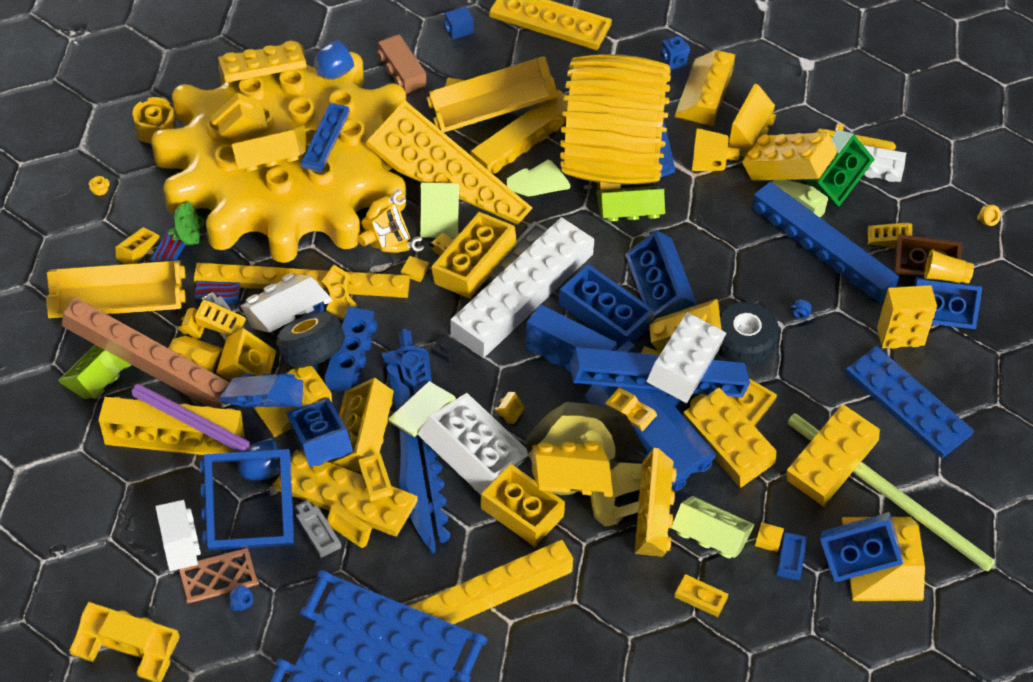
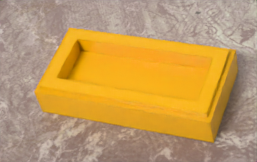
M337 503L333 504L327 518L330 527L360 548L365 547L368 543L372 527Z

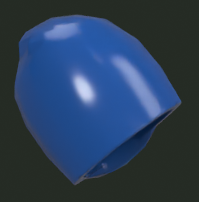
M335 40L323 47L316 54L313 62L314 68L317 71L316 74L324 79L334 80L340 78L354 68V61L350 52L339 40Z
M269 438L252 444L247 452L277 450L274 439ZM277 459L238 461L237 470L245 479L261 481L280 474Z

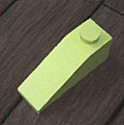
M789 180L772 181V183L818 217L825 213L828 197L814 187Z

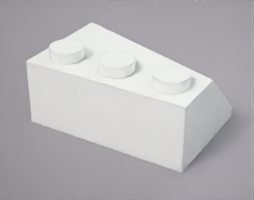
M289 273L281 278L282 281L279 283L270 284L265 287L263 293L247 298L246 303L241 305V308L252 329L270 333L294 321V315L309 313L314 310V305L320 302L327 304L332 300L311 276Z

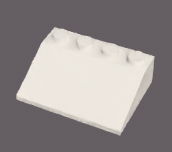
M468 393L431 414L418 432V435L425 443L436 451L443 460L480 494L510 464L517 468L529 457L527 449Z

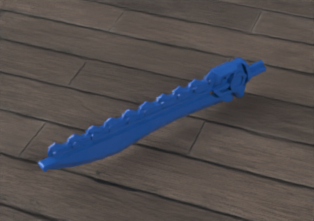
M402 329L403 332L398 333L399 349L382 353V358L385 364L388 365L387 373L391 388L394 391L393 396L396 410L401 408L410 399L409 390L415 395L429 381L432 383L429 353L425 348L413 345L412 332L407 331V329ZM399 372L402 374L404 384L400 381ZM400 429V489L417 496L418 502L409 517L429 551L435 553L436 547L430 517L431 513L435 514L440 543L449 540L451 535L442 526L447 523L449 516L440 509L445 506L447 499L438 492L443 489L445 482L436 475L439 472L441 473L443 466L434 459L439 454L422 439L433 502L428 503L417 435L413 437Z

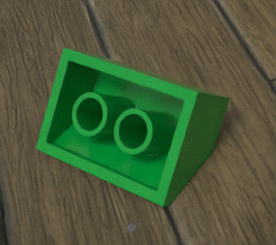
M837 130L831 138L837 154L819 179H804V181L827 196L828 201L840 207L875 159L853 133Z

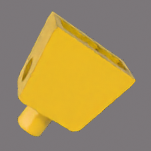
M697 129L692 171L725 170L727 159L739 160L740 148L728 147L729 137L727 135Z

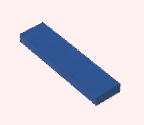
M329 103L301 161L302 168L322 172L347 120L350 107Z

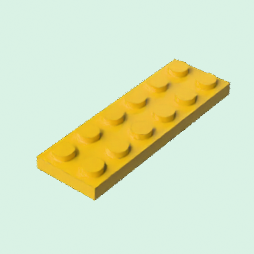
M496 0L489 11V17L594 50H598L611 26L612 20L550 0Z
M295 450L291 456L292 497L303 501L309 500L310 504L317 505L330 511L333 504L337 503L372 528L397 537L418 502L416 495L392 487L393 495L371 501L363 475L327 461L321 465L309 467L302 452ZM281 473L273 484L274 489L282 492Z

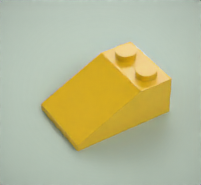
M312 366L297 367L286 373L294 374L296 379L303 380L302 407L329 398L332 402L330 390ZM300 407L253 408L272 436L276 437L291 429L286 412Z

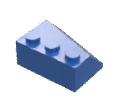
M242 374V377H235L231 380L220 396L219 402L240 407H302L303 380L296 379L294 374H262V376Z

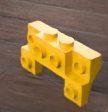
M88 602L82 614L75 640L69 651L71 655L93 662L101 645L142 658L137 671L138 677L153 682H162L171 663L170 656L180 637L177 630L156 624L148 618L143 617L140 619L123 610L118 612Z

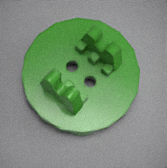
M191 202L182 203L177 206L173 214L175 227L169 229L168 234L173 235V240H181L186 245L198 244L200 228L204 226L203 218L198 216Z

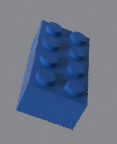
M589 264L560 289L559 305L599 334L617 342V347L619 348L628 340L634 344L650 329V324L653 322L655 310Z
M541 304L527 321L526 349L533 354L546 358L553 364L564 367L570 373V360L576 347L616 351L617 342Z

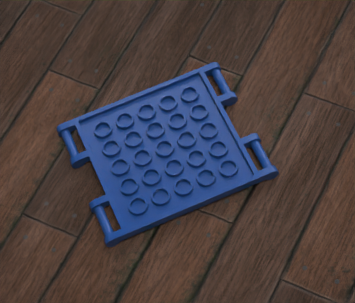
M320 570L313 592L305 608L302 607L299 613L300 616L316 623L296 665L278 659L275 664L277 668L270 682H281L286 671L291 673L288 682H449L450 678L458 682H469L471 678L469 674L481 647L485 646L487 638ZM327 583H329L333 587L320 614H317L314 610ZM467 640L473 642L460 672L455 671L454 669Z

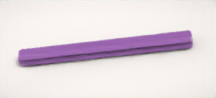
M136 384L131 391L134 397L238 452H247L250 447L249 441L141 384Z

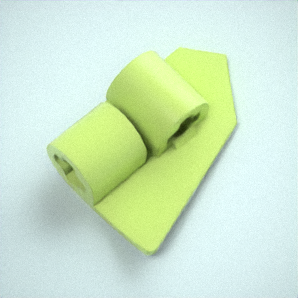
M546 160L531 170L522 169L507 178V187L513 192L525 196L570 189L568 180L550 160Z

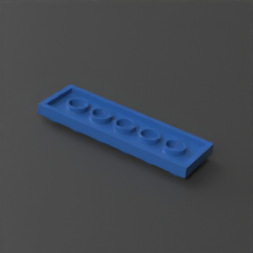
M874 347L846 368L845 374L941 459L972 436L974 430L879 347Z

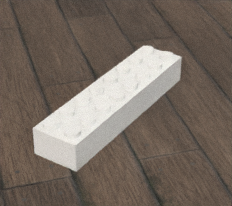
M561 217L451 319V336L482 358H485L593 255L594 238Z

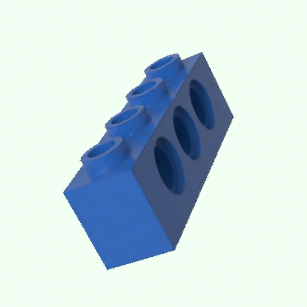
M350 306L342 324L345 334L344 344L331 357L325 374V383L328 389L345 392L353 388L354 385L357 386L359 384V370L365 366V352L370 350L372 338L370 337L372 333L375 334L377 329L374 311Z

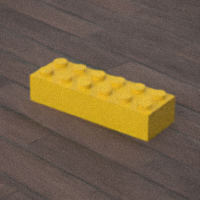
M104 398L99 423L105 445L199 455L238 452L140 399ZM181 404L184 408L244 439L241 411L231 408L218 409L210 406L199 407Z

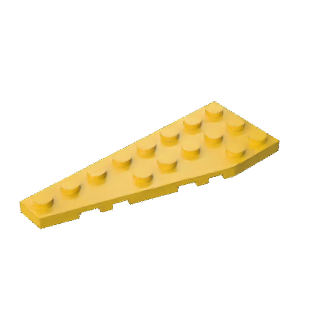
M406 101L392 113L365 143L397 172L423 183H459V199L517 225L532 209L530 205Z

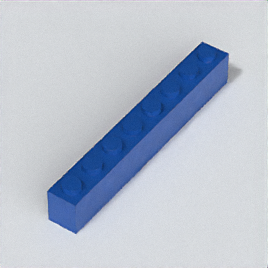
M771 181L754 194L752 208L758 214L764 216L774 226L784 231L787 236L800 243L803 248L809 250L820 261L833 268L836 273L849 280L852 285L865 292L868 297L880 303L885 299L888 288H896L899 279L897 274Z
M576 347L570 360L573 383L661 390L646 382L660 355ZM712 360L693 393L709 395L717 388H720L727 396L743 398L750 384L745 363Z

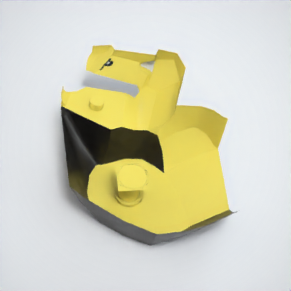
M566 402L547 414L527 436L526 448L528 456L532 461V445H539L540 443H550L552 445H560L564 442L585 444L587 441L601 443L610 464L613 496L605 497L604 492L592 491L590 496L594 518L602 525H616L623 517L638 513L639 501L619 508L614 506L615 497L640 489L642 462L646 457L636 450L646 455L648 453L626 414L588 403ZM571 489V491L568 493L553 491L551 492L553 494L569 495L578 492V490Z

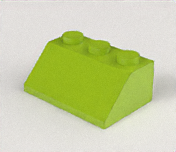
M659 186L596 190L600 216L606 218V221H618V217H627V220H637L639 216L647 215L648 219L660 218V214H665L664 189Z
M94 345L58 381L84 399H96L104 393V387L108 383L111 384L116 381L120 376L118 373L123 368L127 369L130 367L131 364Z

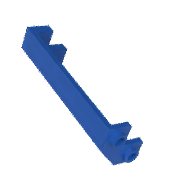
M592 384L585 398L592 405L608 408L605 403L619 387ZM620 387L635 395L639 402L654 409L657 414L643 431L634 426L633 428L648 455L653 448H659L673 460V468H676V480L672 482L671 491L682 489L691 473L705 472L711 467V462L715 458L716 453L661 390ZM634 449L635 451H637L638 453H640V454L643 455L644 457H647V456H648V455H646V454H644V453H642V452H640V451Z

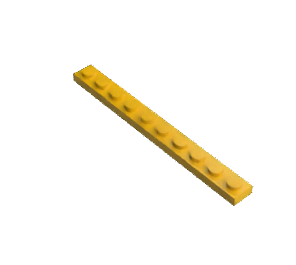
M197 263L194 275V285H197V281L240 282L241 288L264 289L270 284H277L282 281L281 278L286 274L293 273L311 276L326 293H329L328 289L321 283V280L328 272L325 270ZM346 272L352 277L348 285V294L408 298L410 276Z

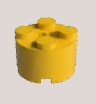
M148 98V101L144 103L142 101L137 103L133 109L132 115L139 141L151 144L153 134L158 130L176 129L173 107L163 98Z

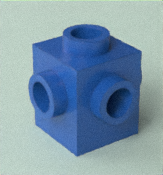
M681 36L663 40L660 55L664 63L670 66V70L687 65L688 54L690 53L688 43H685Z

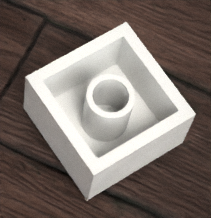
M184 500L156 506L169 570L173 571L198 565L196 555L201 554L191 508L186 509Z

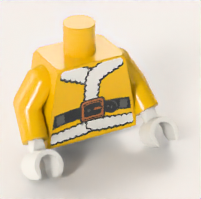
M400 189L394 190L391 197L386 196L372 203L366 217L362 220L365 232L358 235V241L362 246L370 244L372 248H378L382 252L389 253L409 251L410 248H413L415 251L423 250L424 246L416 247L414 245L416 241H422V238L414 237L412 242H408L411 238L398 208V205L405 203L406 198H396L397 195L402 194Z

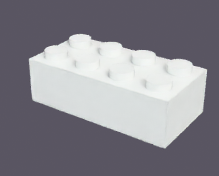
M687 312L656 360L646 382L687 403L717 354L726 332Z

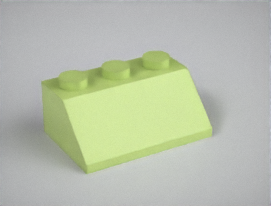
M691 496L681 503L671 528L676 530V533L681 537H691L705 548L712 547L719 550L718 553L724 557L735 558L743 549L755 524Z

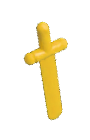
M838 123L835 131L818 129L816 132L829 133L832 138L837 130L843 131L844 126ZM855 135L865 146L894 150L896 148L895 143L891 141Z

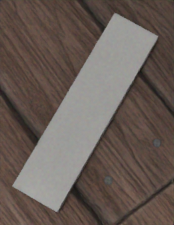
M534 221L516 240L517 244L487 280L492 282L542 236L548 228Z

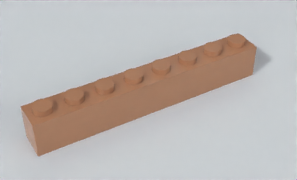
M76 297L64 312L62 326L206 406L222 409L225 404L219 402L220 396L230 382Z

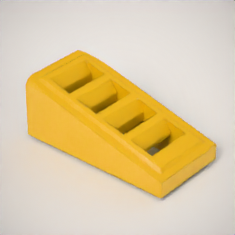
M912 223L868 226V245L894 247L898 234L912 236ZM875 233L879 234V238H875Z
M144 227L116 246V259L123 264H136L160 239V235Z
M206 300L202 301L195 315L197 325L227 335L241 330L246 321L245 317ZM224 317L227 318L224 325H222ZM232 320H234L236 322L233 328L231 329L229 328Z

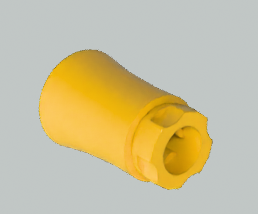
M931 250L927 258L924 278L969 284L973 275L974 264Z

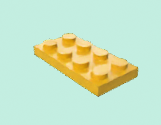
M286 42L283 45L266 46L258 50L248 49L242 53H227L218 57L226 83L306 67V60L298 42Z

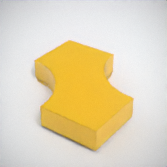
M333 264L321 280V283L328 289L332 300L329 302L326 311L335 315L338 320L343 322L348 307L356 308L357 305L348 294L351 275Z

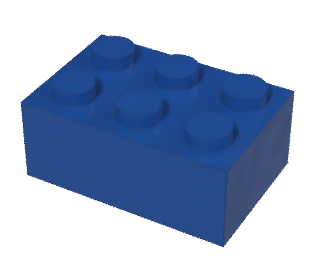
M329 398L286 412L292 434L309 467L321 465L326 461L341 458L353 452L347 429Z

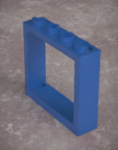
M290 450L204 454V461H200L201 475H205V484H201L202 498H206V507H202V520L207 521V531H203V544L207 545L210 551L295 545ZM280 459L284 536L215 540L213 463Z

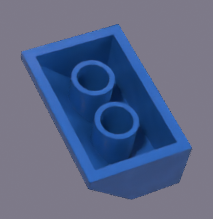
M914 276L913 286H932L937 304L932 324L976 329L982 292L981 285L977 283L965 284L962 282L955 283L937 279H925L924 277Z
M890 512L824 530L821 533L820 540L834 582L904 563Z

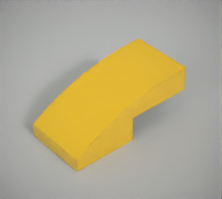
M620 387L605 403L608 408L626 414L631 424L641 431L657 416L654 409L639 402L635 395Z

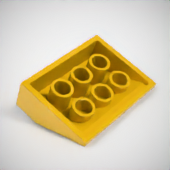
M653 448L642 462L634 554L663 557L666 551L670 550L671 546L668 528L672 527L673 514H669L670 505H673L675 492L671 491L672 482L676 480V468H673V460L659 448Z

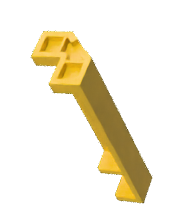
M542 56L430 91V96L427 97L430 109L434 108L437 117L433 119L438 129L441 128V131L444 133L559 96L554 79L550 75L546 58Z
M180 260L52 269L47 272L49 294L46 296L48 318L63 317L64 312L75 297L105 314L181 309L182 303H186L185 290H182L185 267L180 265Z

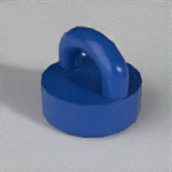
M241 585L231 590L229 607L232 611H243L252 606L253 596L247 587Z

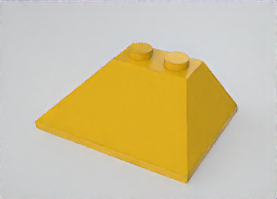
M842 517L841 520L842 525L870 517ZM892 517L904 563L850 578L852 601H923L925 564L919 526L912 517Z

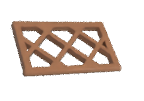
M248 548L197 561L198 565L179 569L187 604L230 593L232 589L241 585L247 588L259 585ZM245 555L246 561L242 566L232 562L233 558ZM224 563L218 573L207 568L210 564ZM228 565L239 570L233 580L222 575ZM199 569L194 579L187 577L185 574L187 570ZM204 572L214 576L209 586L198 582ZM243 573L250 575L252 581L241 584L237 582ZM219 579L230 584L223 589H213ZM194 586L205 590L203 594L191 597L190 593Z

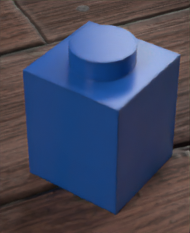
M467 7L445 13L444 31L449 33L452 40L474 33V19Z

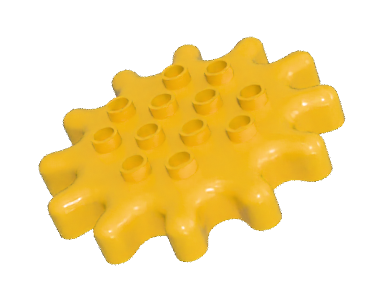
M299 43V46H300V48H301V50H302V53H303V55H304V57H305L304 48H303V46ZM350 52L354 61V68L347 74L334 80L321 78L316 74L317 71L314 67L306 64L305 68L226 83L219 65L222 84L219 88L202 90L188 84L179 85L172 94L176 119L187 124V126L177 129L158 130L151 139L154 160L161 168L183 169L182 172L166 179L163 192L167 210L174 214L178 205L191 202L194 209L208 208L212 210L206 220L209 244L218 250H226L232 247L245 233L261 232L267 235L269 239L271 257L281 263L290 262L297 256L299 239L304 234L312 231L326 233L339 248H354L359 244L358 235H360V220L356 214L358 210L370 207L374 201L383 197H391L396 189L402 191V194L396 196L397 199L406 198L404 180L400 176L389 172L388 170L393 167L365 145L374 132L406 101L404 88L394 83L373 90L361 88L364 83L363 60L354 52ZM236 93L246 97L250 96L262 102L268 128L258 136L270 135L286 129L290 131L304 125L308 149L329 103L350 107L347 120L322 172L301 167V161L305 153L299 155V159L286 162V159L277 160L278 164L266 167L264 163L257 165L258 169L248 172H245L244 168L238 170L232 144L236 142L221 136L218 126L211 124L210 117ZM406 201L398 205L400 212L405 208Z

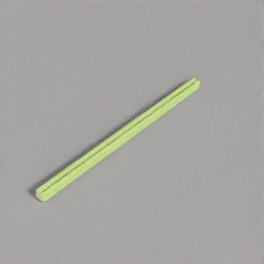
M793 414L788 420V424L810 441L819 432L818 429L797 414ZM862 462L855 468L853 473L985 571L992 568L995 562L994 559Z

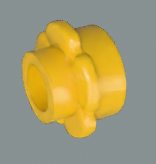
M102 176L94 177L89 181L90 190L95 195L105 194L108 191V179Z

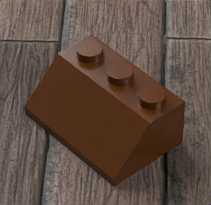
M898 234L894 246V273L924 277L927 258L931 250L961 259L962 242Z

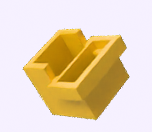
M236 93L210 117L211 124L218 126L220 135L234 142L257 137L268 128L262 102Z

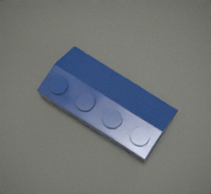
M656 230L625 254L642 302L655 310L653 321L659 317L693 307L697 304L672 238Z

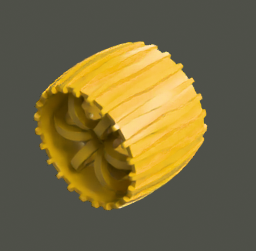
M604 54L572 58L569 65L571 69L568 70L567 74L568 77H571V81H567L565 86L570 88L569 95L564 96V101L568 102L567 112H562V116H567L566 127H561V132L566 133L565 140L560 142V146L565 148V152L560 154V158L565 160L561 162L562 172L584 180L609 184L658 182L661 177V172L659 171L662 170V164H659L658 161L659 158H664V154L660 153V147H665V142L661 141L662 132H667V128L663 127V117L668 118V113L664 112V104H669V98L665 97V92L670 91V85H667V82L670 81V66L654 60L627 55Z

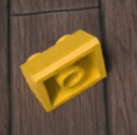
M243 328L227 336L217 373L230 382L235 377H242V374H255L256 376L270 374L276 350Z
M189 336L173 339L168 349L212 373L218 366L223 352V348Z

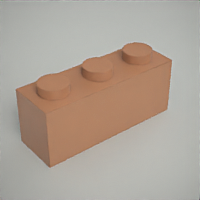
M400 34L378 42L379 51H377V57L380 62L385 64L387 73L393 76L395 84L402 86L406 94L426 87V72Z

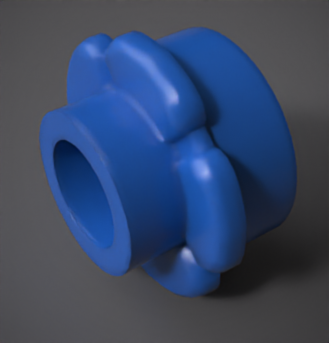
M796 300L795 304L791 305V310L795 317L799 319L810 317L812 306L807 301Z

